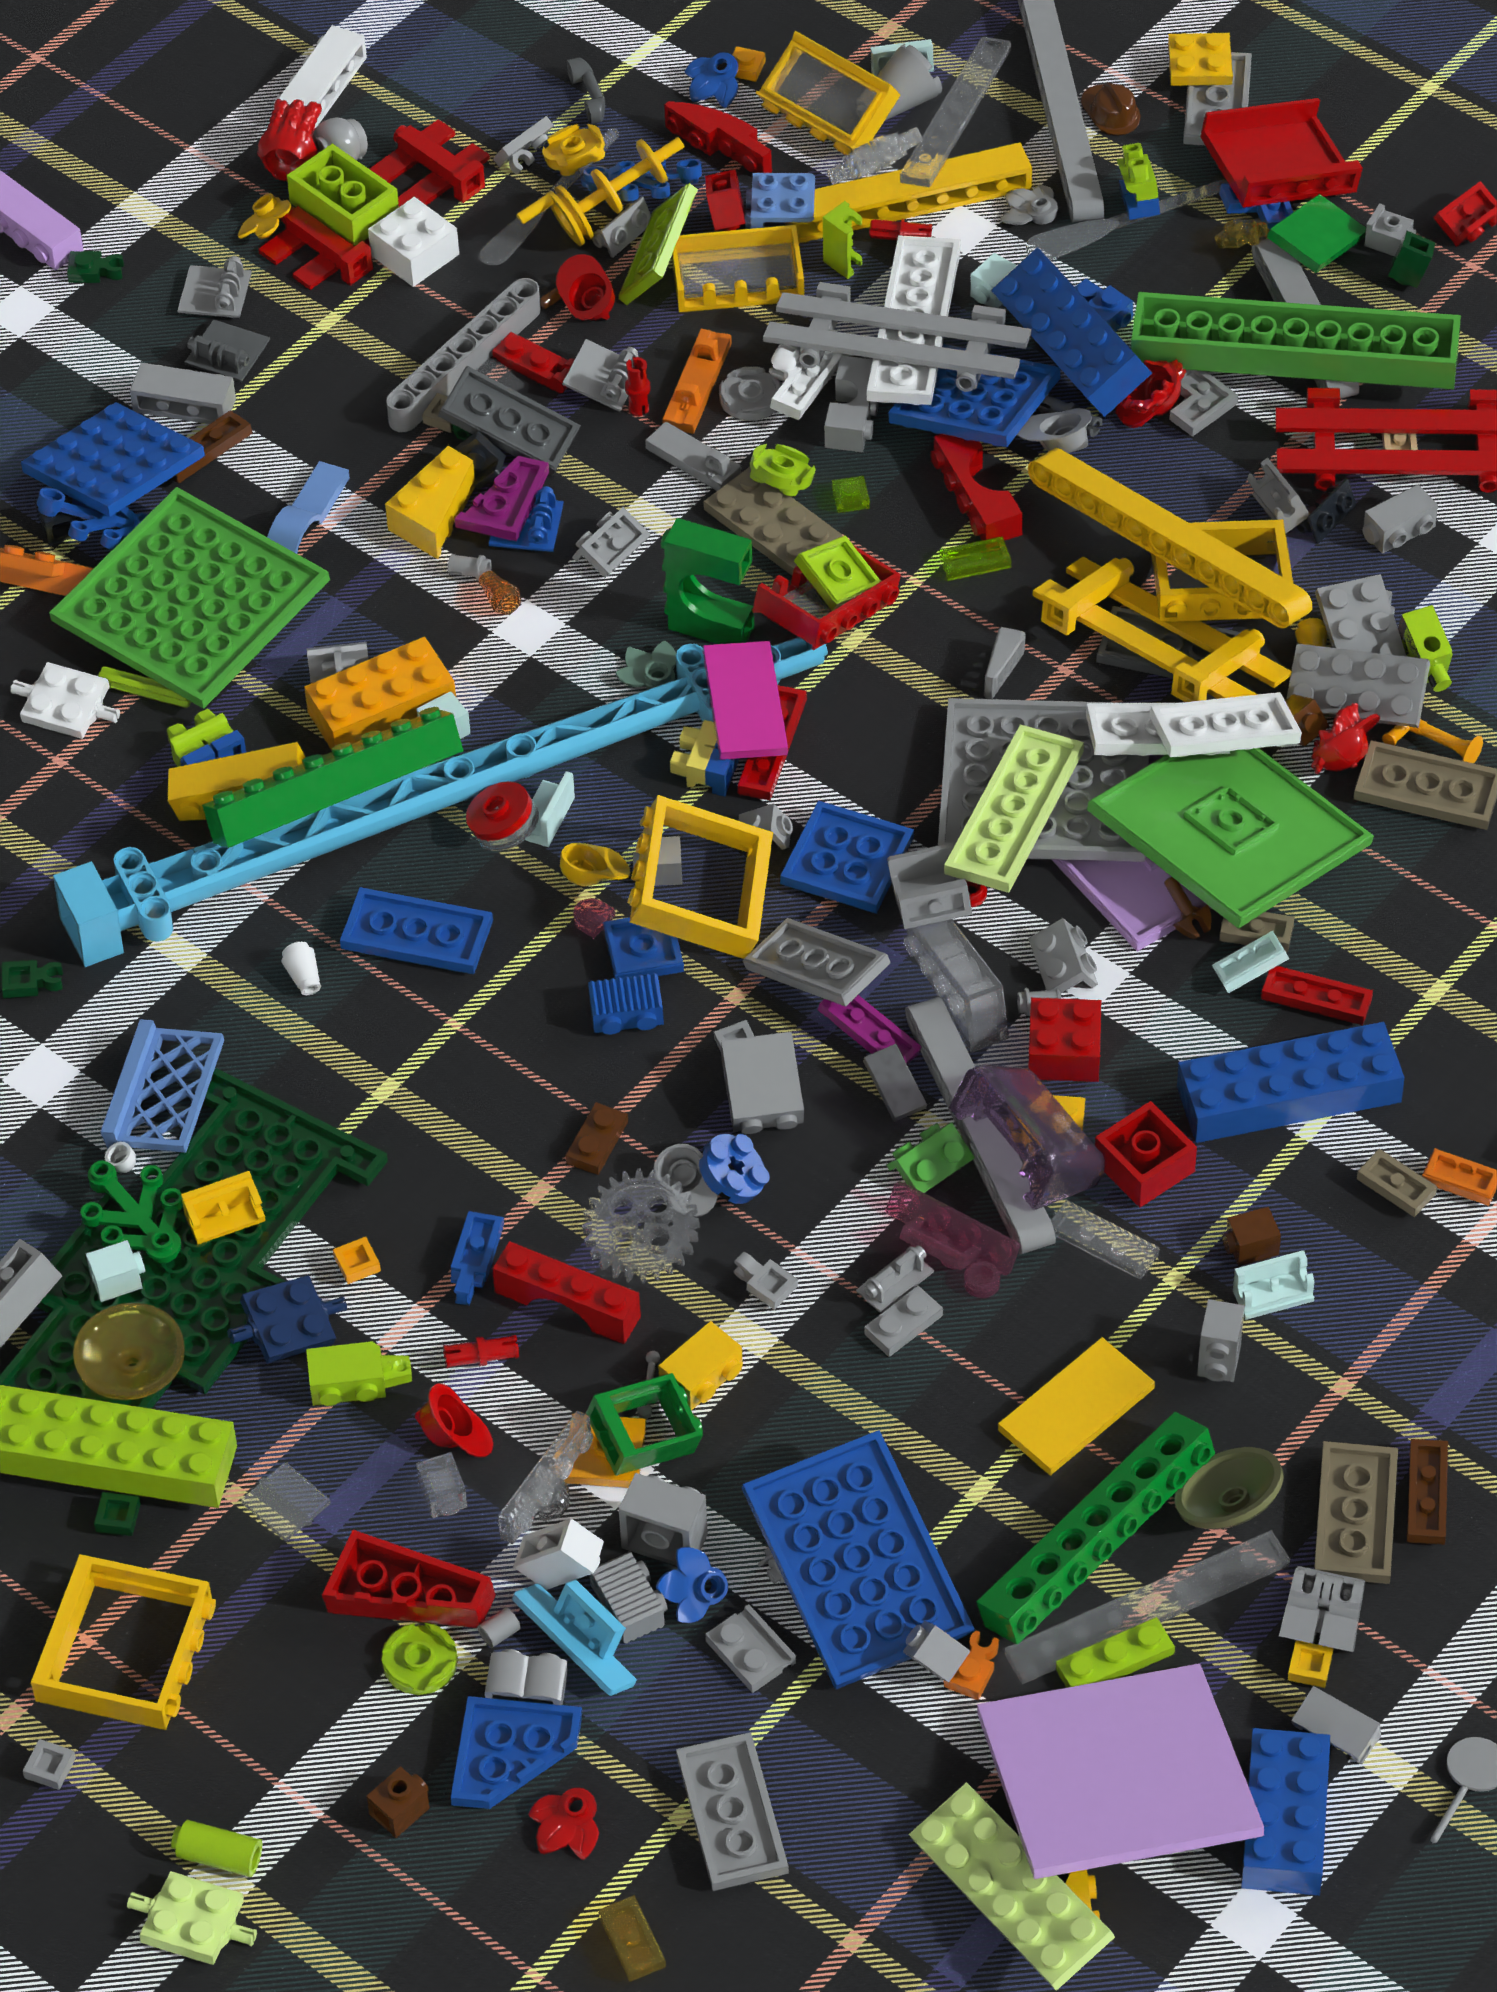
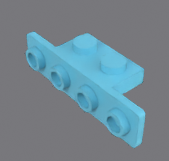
M577 1580L565 1583L558 1601L540 1584L532 1585L514 1593L512 1601L608 1695L612 1696L634 1687L637 1679L613 1656L626 1628Z

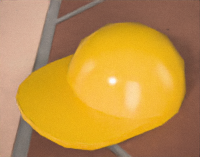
M571 843L566 845L561 851V871L571 883L578 886H592L603 879L621 880L630 876V867L619 853L610 848L586 843Z

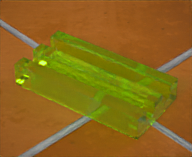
M1003 537L939 550V559L943 562L944 572L946 571L948 581L1011 568V558Z

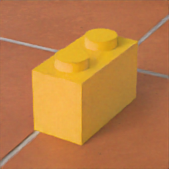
M710 1321L659 1364V1377L673 1373L678 1385L684 1388L687 1395V1403L692 1411L700 1403L709 1401L716 1392V1389L726 1380L731 1381L740 1373L743 1367L742 1346Z

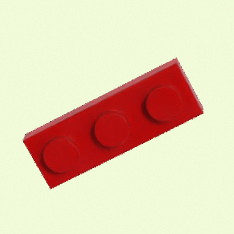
M1276 966L1268 972L1262 989L1261 999L1363 1025L1372 1001L1373 990Z

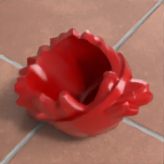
M1177 359L1170 363L1167 361L1154 362L1144 360L1143 363L1152 374L1115 407L1116 414L1122 423L1130 428L1141 427L1153 416H1162L1173 407L1180 396L1181 380L1186 373V369H1183L1182 363L1178 362Z
M1357 703L1341 708L1336 713L1332 729L1319 730L1320 740L1314 742L1315 747L1311 756L1313 760L1311 768L1315 770V774H1319L1323 768L1329 771H1343L1350 767H1357V763L1368 752L1369 744L1366 732L1379 722L1380 716L1375 713L1365 719L1360 718Z

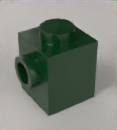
M1406 231L1392 260L1388 277L1395 279L1399 284L1418 288L1432 259L1436 243Z

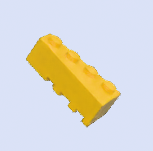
M298 742L170 768L168 769V802L179 821L206 820L202 805L213 801L214 795L224 791L235 792L240 790L245 782L253 779L264 780L272 777L273 771L279 768L299 766L303 764L302 760L306 757Z

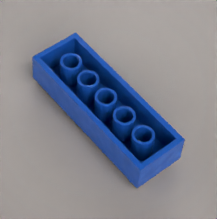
M1038 247L991 290L1024 328L1031 329V336L1104 417L1152 374L1148 367Z
M1384 1022L1181 1061L1178 1063L1177 1089L1195 1142L1199 1143L1401 1103L1405 1077Z

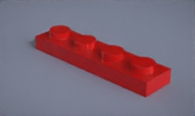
M778 685L789 751L807 701V691ZM787 755L747 758L738 783V794L771 801Z

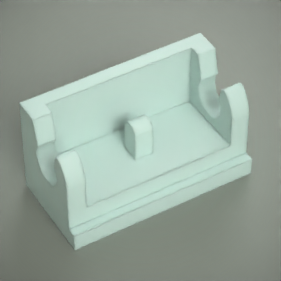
M1304 1250L1235 1269L1233 1293L1238 1304L1245 1305V1320L1314 1302L1313 1273L1307 1274V1257Z

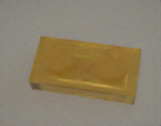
M635 1895L598 1910L599 1919L629 1982L666 1967V1960Z

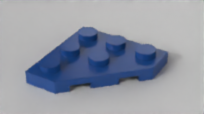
M468 1696L451 1792V1805L491 1809L573 1752L578 1746L582 1707Z

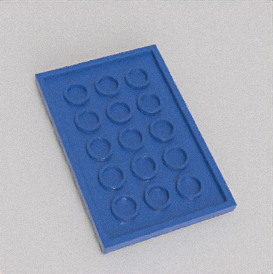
M880 1430L743 1484L742 1491L835 1690L912 1659L903 1653V1650L908 1645L906 1644V1638L916 1625H921L924 1620L936 1625L955 1640L971 1635L974 1632L973 1624Z

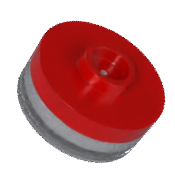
M509 781L496 783L481 791L471 801L466 812V823L479 844L490 851H503L519 845L531 835L539 819L538 808L526 789L519 783Z

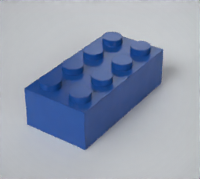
M1253 1728L1248 1787L1264 1825V1836L1244 1840L1241 1889L1320 1896L1324 1860L1330 1735Z

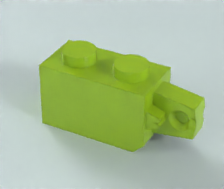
M373 1341L306 1349L313 1406H333L341 1402L358 1400L368 1402L376 1398L386 1397L385 1388L412 1382L409 1356L381 1355L380 1346Z

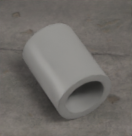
M507 1607L477 1626L480 1636L490 1648L495 1647L521 1629L518 1619Z

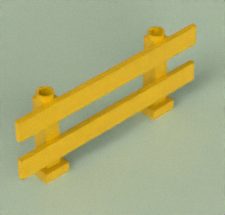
M1081 557L1066 568V573L1080 580V582L1067 589L1049 579L1035 588L1032 596L1043 601L1041 622L1067 636L1075 630L1077 620L1173 674L1171 695L1184 702L1206 700L1207 693L1217 699L1258 695L1227 678L1238 668L1273 688L1291 677L1289 669L1260 654V648L1264 646L1265 639L1262 633L1256 629L1250 631L1245 629L1235 637L1230 638L1201 621L1160 622L1157 597L1129 582L1130 576L1134 573V566L1127 558L1117 559L1115 557L1101 567L1091 560ZM1109 596L1211 654L1198 662L1096 604ZM1165 608V609H1166V614L1176 613V612H1167V608Z

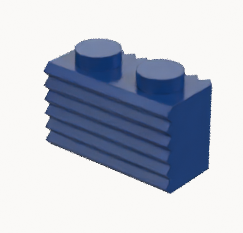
M653 973L652 975L646 974L645 976L639 975L638 977L632 976L630 978L626 976L623 979L619 977L610 980L604 979L603 981L597 980L596 982L591 980L588 983L594 1033L603 1032L612 1035L624 1029L638 1028L640 1030H651L657 1025H664L658 974Z

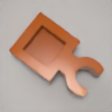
M976 1630L970 1637V1653L950 1682L944 1681V1687L979 1701L994 1671V1662L989 1660L993 1659L998 1653L999 1639L994 1637L988 1647H981L978 1645L980 1631Z

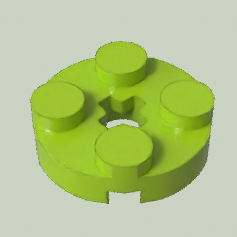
M767 444L760 445L754 449L750 461V478L755 482L766 483L778 488L781 493L787 496H796L799 490H804L811 485L816 469L814 465L812 468L808 465L810 459L804 453L780 444H776L775 449H766Z

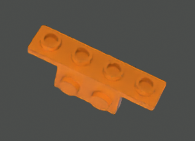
M5 545L4 548H0V582L66 596L94 569L55 560V555L51 553L36 551L35 555L24 553V548L13 545Z

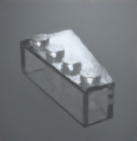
M950 919L907 929V937H904V944L908 954L911 957H915L938 997L942 998L970 1052L972 1053L1009 1039L1003 985L955 922Z

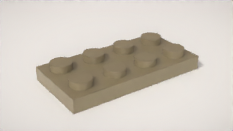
M750 467L704 500V510L738 536L751 539L754 548L790 575H793V570L796 566L794 560L798 554L842 537L840 532L791 496L784 495L778 488L766 483H758L750 478Z
M1371 740L1355 788L1354 800L1487 830L1497 799V769Z
M1323 1441L1315 1570L1362 1579L1365 1582L1390 1584L1398 1448Z

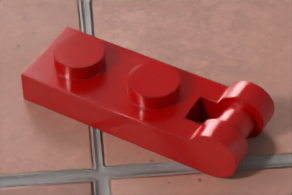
M510 332L492 350L493 360L558 393H563L568 388L562 385L575 359L567 360L513 332Z

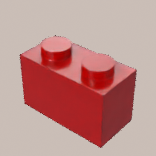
M736 169L705 176L706 196L714 229L731 231L738 229L741 224H745L744 202Z

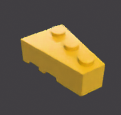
M447 446L385 503L388 530L438 559L442 553L441 547L447 537H450L453 531L454 518L461 511L463 512L475 488L473 460Z

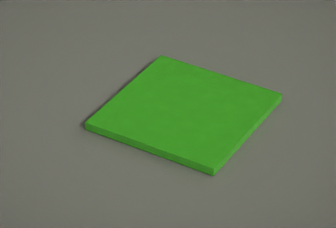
M1260 748L1230 751V754H1197L1186 757H1169V755H1165L1091 799L1086 809L1238 929L1370 846L1374 835Z

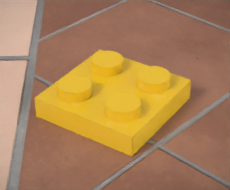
M1230 33L1168 34L1171 86L1232 85Z

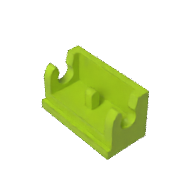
M844 201L823 216V262L849 279L854 275V270L851 268V260L857 265L862 266L861 255L852 249V221L861 226L862 217L849 207V203Z

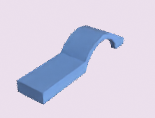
M319 461L292 506L288 505L278 513L267 538L297 554L302 537L309 525L313 522L322 524L350 478L349 470Z

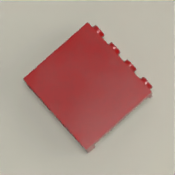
M1319 98L1206 112L1200 137L1242 207L1310 199L1318 194L1325 197L1357 192L1363 167L1358 160L1345 162L1317 118L1320 104Z

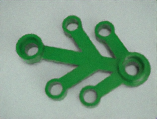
M107 1161L95 1162L88 1170L91 1189L97 1193H108L124 1212L102 1210L98 1203L89 1202L81 1208L83 1223L88 1227L108 1225L101 1232L104 1248L128 1240L131 1249L146 1250L148 1256L156 1262L168 1263L174 1260L181 1250L180 1236L174 1231L178 1211L183 1207L180 1190L169 1188L162 1192L161 1203L164 1212L158 1228L151 1220L157 1190L163 1184L161 1169L156 1165H148L141 1170L140 1176L143 1188L138 1205L118 1182L116 1168ZM151 1175L157 1176L155 1179L152 1180L146 1179L148 1176ZM171 1198L178 1199L176 1202L173 1203L167 1202V1200ZM91 1212L98 1213L94 1217L87 1216ZM119 1227L139 1228L144 1235L123 1234ZM110 1236H117L115 1240H107ZM167 1242L164 1245H159V1243Z

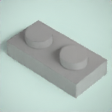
M917 1286L864 1327L865 1336L890 1357L943 1316V1307L922 1288Z

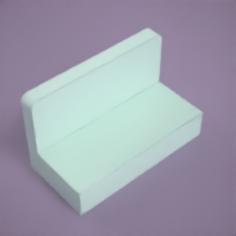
M566 771L559 784L542 780L532 799L531 814L525 824L517 830V838L546 847L550 846L575 798L573 773Z

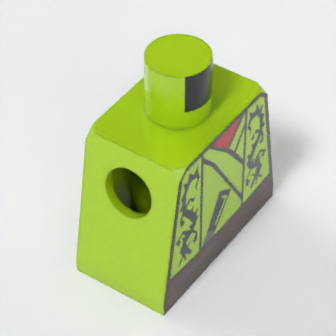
M1433 605L1402 614L1398 631L1406 656L1428 659L1430 661L1427 683H1430L1435 692L1447 689L1452 684L1447 672L1453 653Z

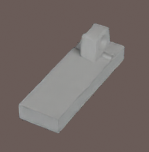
M668 422L663 423L645 440L647 450L716 491L741 474V465L730 460L728 455L721 453L716 448L712 449Z

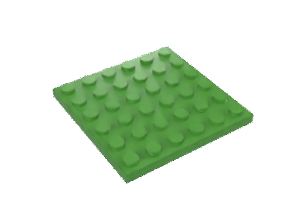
M176 487L49 613L52 622L204 709L330 581L327 570Z

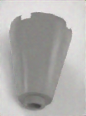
M905 44L901 45L877 74V77L891 84L901 95L885 121L937 97L942 92V84L939 77L936 76L933 79L929 73L932 65L920 51L911 45L905 47ZM867 88L857 100L858 108L856 112L860 119L876 96V93Z

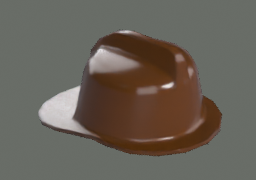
M1108 82L1090 87L1082 94L1081 104L1083 109L1097 128L1106 134L1126 135L1134 131L1139 125L1141 115L1134 95L1127 87Z

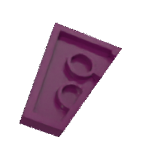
M517 456L494 479V485L484 495L480 493L473 500V505L465 513L461 511L454 518L455 527L517 541L536 501V493L542 488L547 478L549 463Z

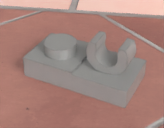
M545 116L502 147L493 158L494 162L500 168L509 161L511 171L516 175L519 174L523 167L518 162V159H522L527 166L534 162L533 154L527 149L532 146L536 150L547 142L549 138L547 133L553 128V123Z

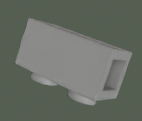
M1418 484L1366 510L1364 527L1362 529L1363 535L1367 542L1374 544L1382 554L1392 548H1398L1406 541L1420 534H1426L1436 526L1438 504Z

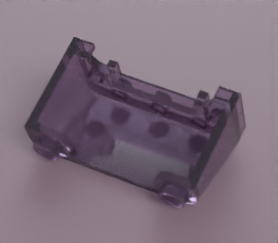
M983 1064L966 1072L949 1109L958 1120L971 1116L975 1122L986 1117L992 1122L1024 1161L1019 1175L1022 1178H1028L1030 1192L1025 1193L1023 1198L1034 1211L1098 1185L1105 1169L1103 1154L1030 1069Z

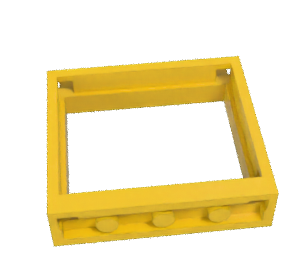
M1283 519L1190 523L1243 555L1276 554L1279 575L1293 583ZM1151 553L1160 622L1262 619L1260 616L1210 587L1170 589L1166 561ZM1165 608H1167V612H1176V613L1166 614V609H1165Z
M657 795L651 807H645L644 816L640 820V825L644 826L643 833L639 836L636 845V853H639L640 856L634 865L631 879L636 881L630 892L627 902L632 906L630 923L744 959L751 953L759 940L773 832ZM663 825L747 852L737 926L652 899Z
M79 1554L31 1680L35 1701L166 1730L170 1718L176 1717L181 1703L179 1693L182 1684L187 1685L190 1681L193 1668L191 1662L194 1652H199L203 1645L204 1630L202 1629L206 1619L211 1620L215 1611L216 1599H212L209 1582ZM95 1586L192 1607L157 1703L59 1682Z

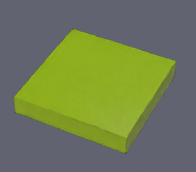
M846 535L802 552L794 560L795 564L832 611L881 582Z

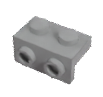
M1062 918L1028 938L1047 991L1060 989L1061 993L1082 981L1091 988L1098 985L1094 974L1097 971V966L1090 954L1086 952L1084 945L1088 942L1080 927H1073Z

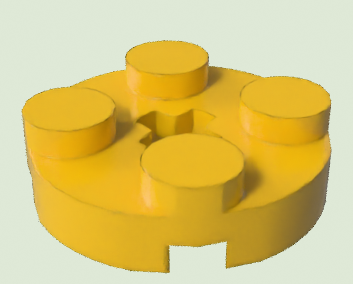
M578 124L562 128L552 134L547 139L548 147L545 149L543 146L542 149L547 165L553 170H559L563 176H570L576 173L578 168L603 159L605 157V142L600 129L592 124H587L588 129H579Z

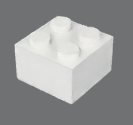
M416 197L411 198L368 229L372 257L412 287L459 255L457 228Z

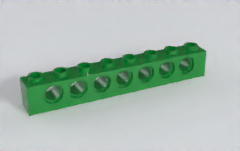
M1174 1412L976 1601L984 1626L1016 1645L1028 1634L1032 1633L1054 1609L1058 1608L1079 1585L1086 1581L1089 1575L1105 1560L1109 1559L1112 1553L1132 1536L1150 1516L1157 1512L1178 1489L1182 1488L1203 1465L1209 1462L1215 1455V1450L1208 1428Z

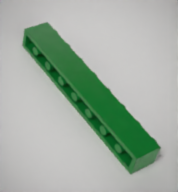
M439 707L424 709L419 712V717L412 720H397L391 723V728L385 731L365 733L361 736L362 740L358 742L338 744L332 747L331 753L323 756L317 754L306 757L302 760L303 764L299 766L279 768L273 771L272 777L264 780L253 779L245 782L240 790L235 792L224 791L214 795L213 801L202 805L213 843L230 848L463 752L454 714L439 710Z

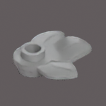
M1038 185L1032 191L1021 188L1008 192L1005 198L1011 209L1000 219L1001 222L1012 225H1023L1032 220L1040 225L1052 222L1056 218L1058 204L1054 199L1053 190L1048 186Z

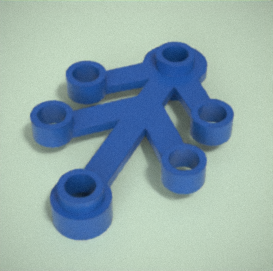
M680 160L677 162V169L666 170V161L661 162L668 179L680 178L683 184H695L699 182V177L702 176L700 160ZM621 161L609 169L602 166L586 168L583 171L584 176L581 177V185L588 188L589 191L595 192L598 189L591 176L592 170L598 169L610 182L634 166L635 163L632 161ZM648 171L617 191L620 192L621 200L634 201L639 198L638 186L650 189L653 198L662 199L670 196V184L668 182L660 183L656 181L654 176Z
M42 488L36 502L38 511L45 516L53 517L58 512L89 519L71 522L68 535L74 540L85 541L89 532L105 529L102 533L100 544L108 549H114L148 515L147 513L136 515L128 507H125L109 517L75 499H72V504L64 502L65 495L54 488ZM119 527V528H121V529L113 530V529H106V528Z

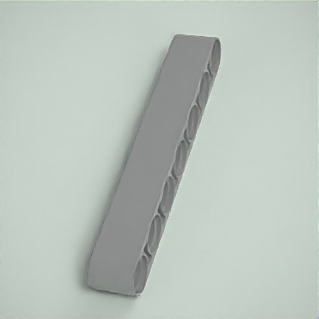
M1269 239L1252 243L1253 260L1274 302L1321 305L1297 259ZM1314 379L1318 388H1340V399L1359 394V382Z
M521 278L513 282L387 396L386 400L390 427L397 432H407L415 428L423 420V412L437 393L449 396L466 366L478 371L493 357L492 350L510 332L518 335L540 314L541 310L538 283L530 278Z

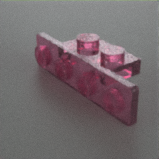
M902 1181L894 1184L885 1211L888 1215L905 1223L899 1237L900 1239L909 1243L912 1247L921 1246L926 1253L940 1259L944 1266L951 1269L962 1270L973 1262L978 1261L1005 1276L1011 1273L1020 1249L1019 1242Z

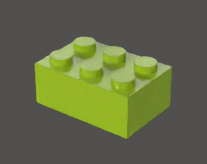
M333 143L287 175L290 203L296 207L299 206L353 246L368 239V229L399 208L396 187Z

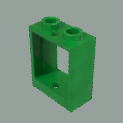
M673 1373L594 1395L585 1413L615 1476L695 1452L703 1436L702 1424L699 1418L693 1415L687 1403L686 1392L681 1385H678ZM660 1402L676 1438L635 1449L618 1413Z

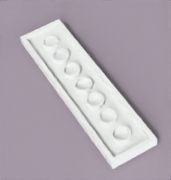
M898 235L884 307L948 316L961 252V239ZM881 327L877 337L942 347L944 337ZM873 358L867 386V401L931 405L938 368Z

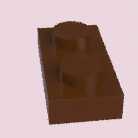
M595 1102L565 1155L566 1164L599 1175L628 1123V1113Z

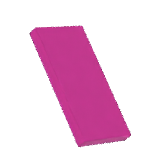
M770 641L703 645V658L720 760L787 755L788 744Z

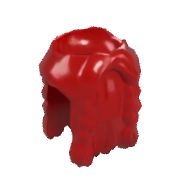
M277 99L275 101L274 110L269 120L270 123L259 141L257 152L265 169L272 174L274 179L287 181L289 173L318 154L312 137L316 129L314 127L317 118L322 111L321 104L311 101L307 106H304V101L299 99L294 100L290 105L286 100Z

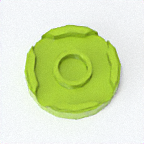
M415 1623L404 1625L390 1635L384 1643L382 1665L385 1677L393 1687L404 1693L423 1695L433 1693L448 1684L456 1672L458 1656L455 1642L446 1630L435 1624L424 1623L425 1626H415Z

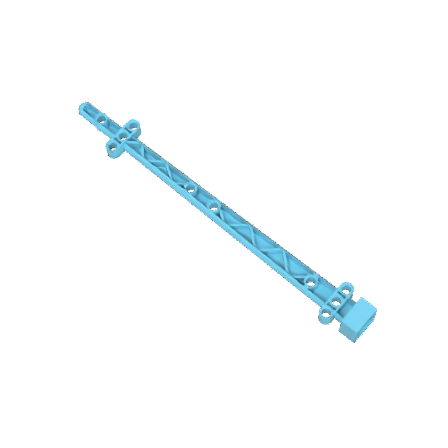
M797 637L774 646L771 645L777 685L781 679L823 664L824 656L828 654L826 644L813 650L811 649L812 644ZM690 643L681 646L677 650V680L531 731L515 734L508 739L419 769L230 848L210 842L149 864L139 849L127 847L119 850L114 856L116 876L101 880L92 861L55 874L53 879L60 919L84 966L87 967L124 953L121 931L138 925L148 940L164 941L173 932L171 915L173 911L468 800L496 783L514 782L522 778H528L545 769L695 712L698 713L702 721L714 722L703 648L697 644Z

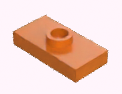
M1434 1148L1422 1174V1177L1436 1185L1439 1189L1487 1206L1490 1205L1497 1190L1496 1169Z

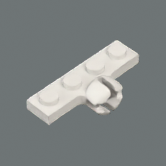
M780 344L771 358L773 368H769V373L773 378L784 383L772 397L770 408L799 420L837 370L840 357L847 356L848 354L825 351L819 366L806 368L799 362L800 347Z

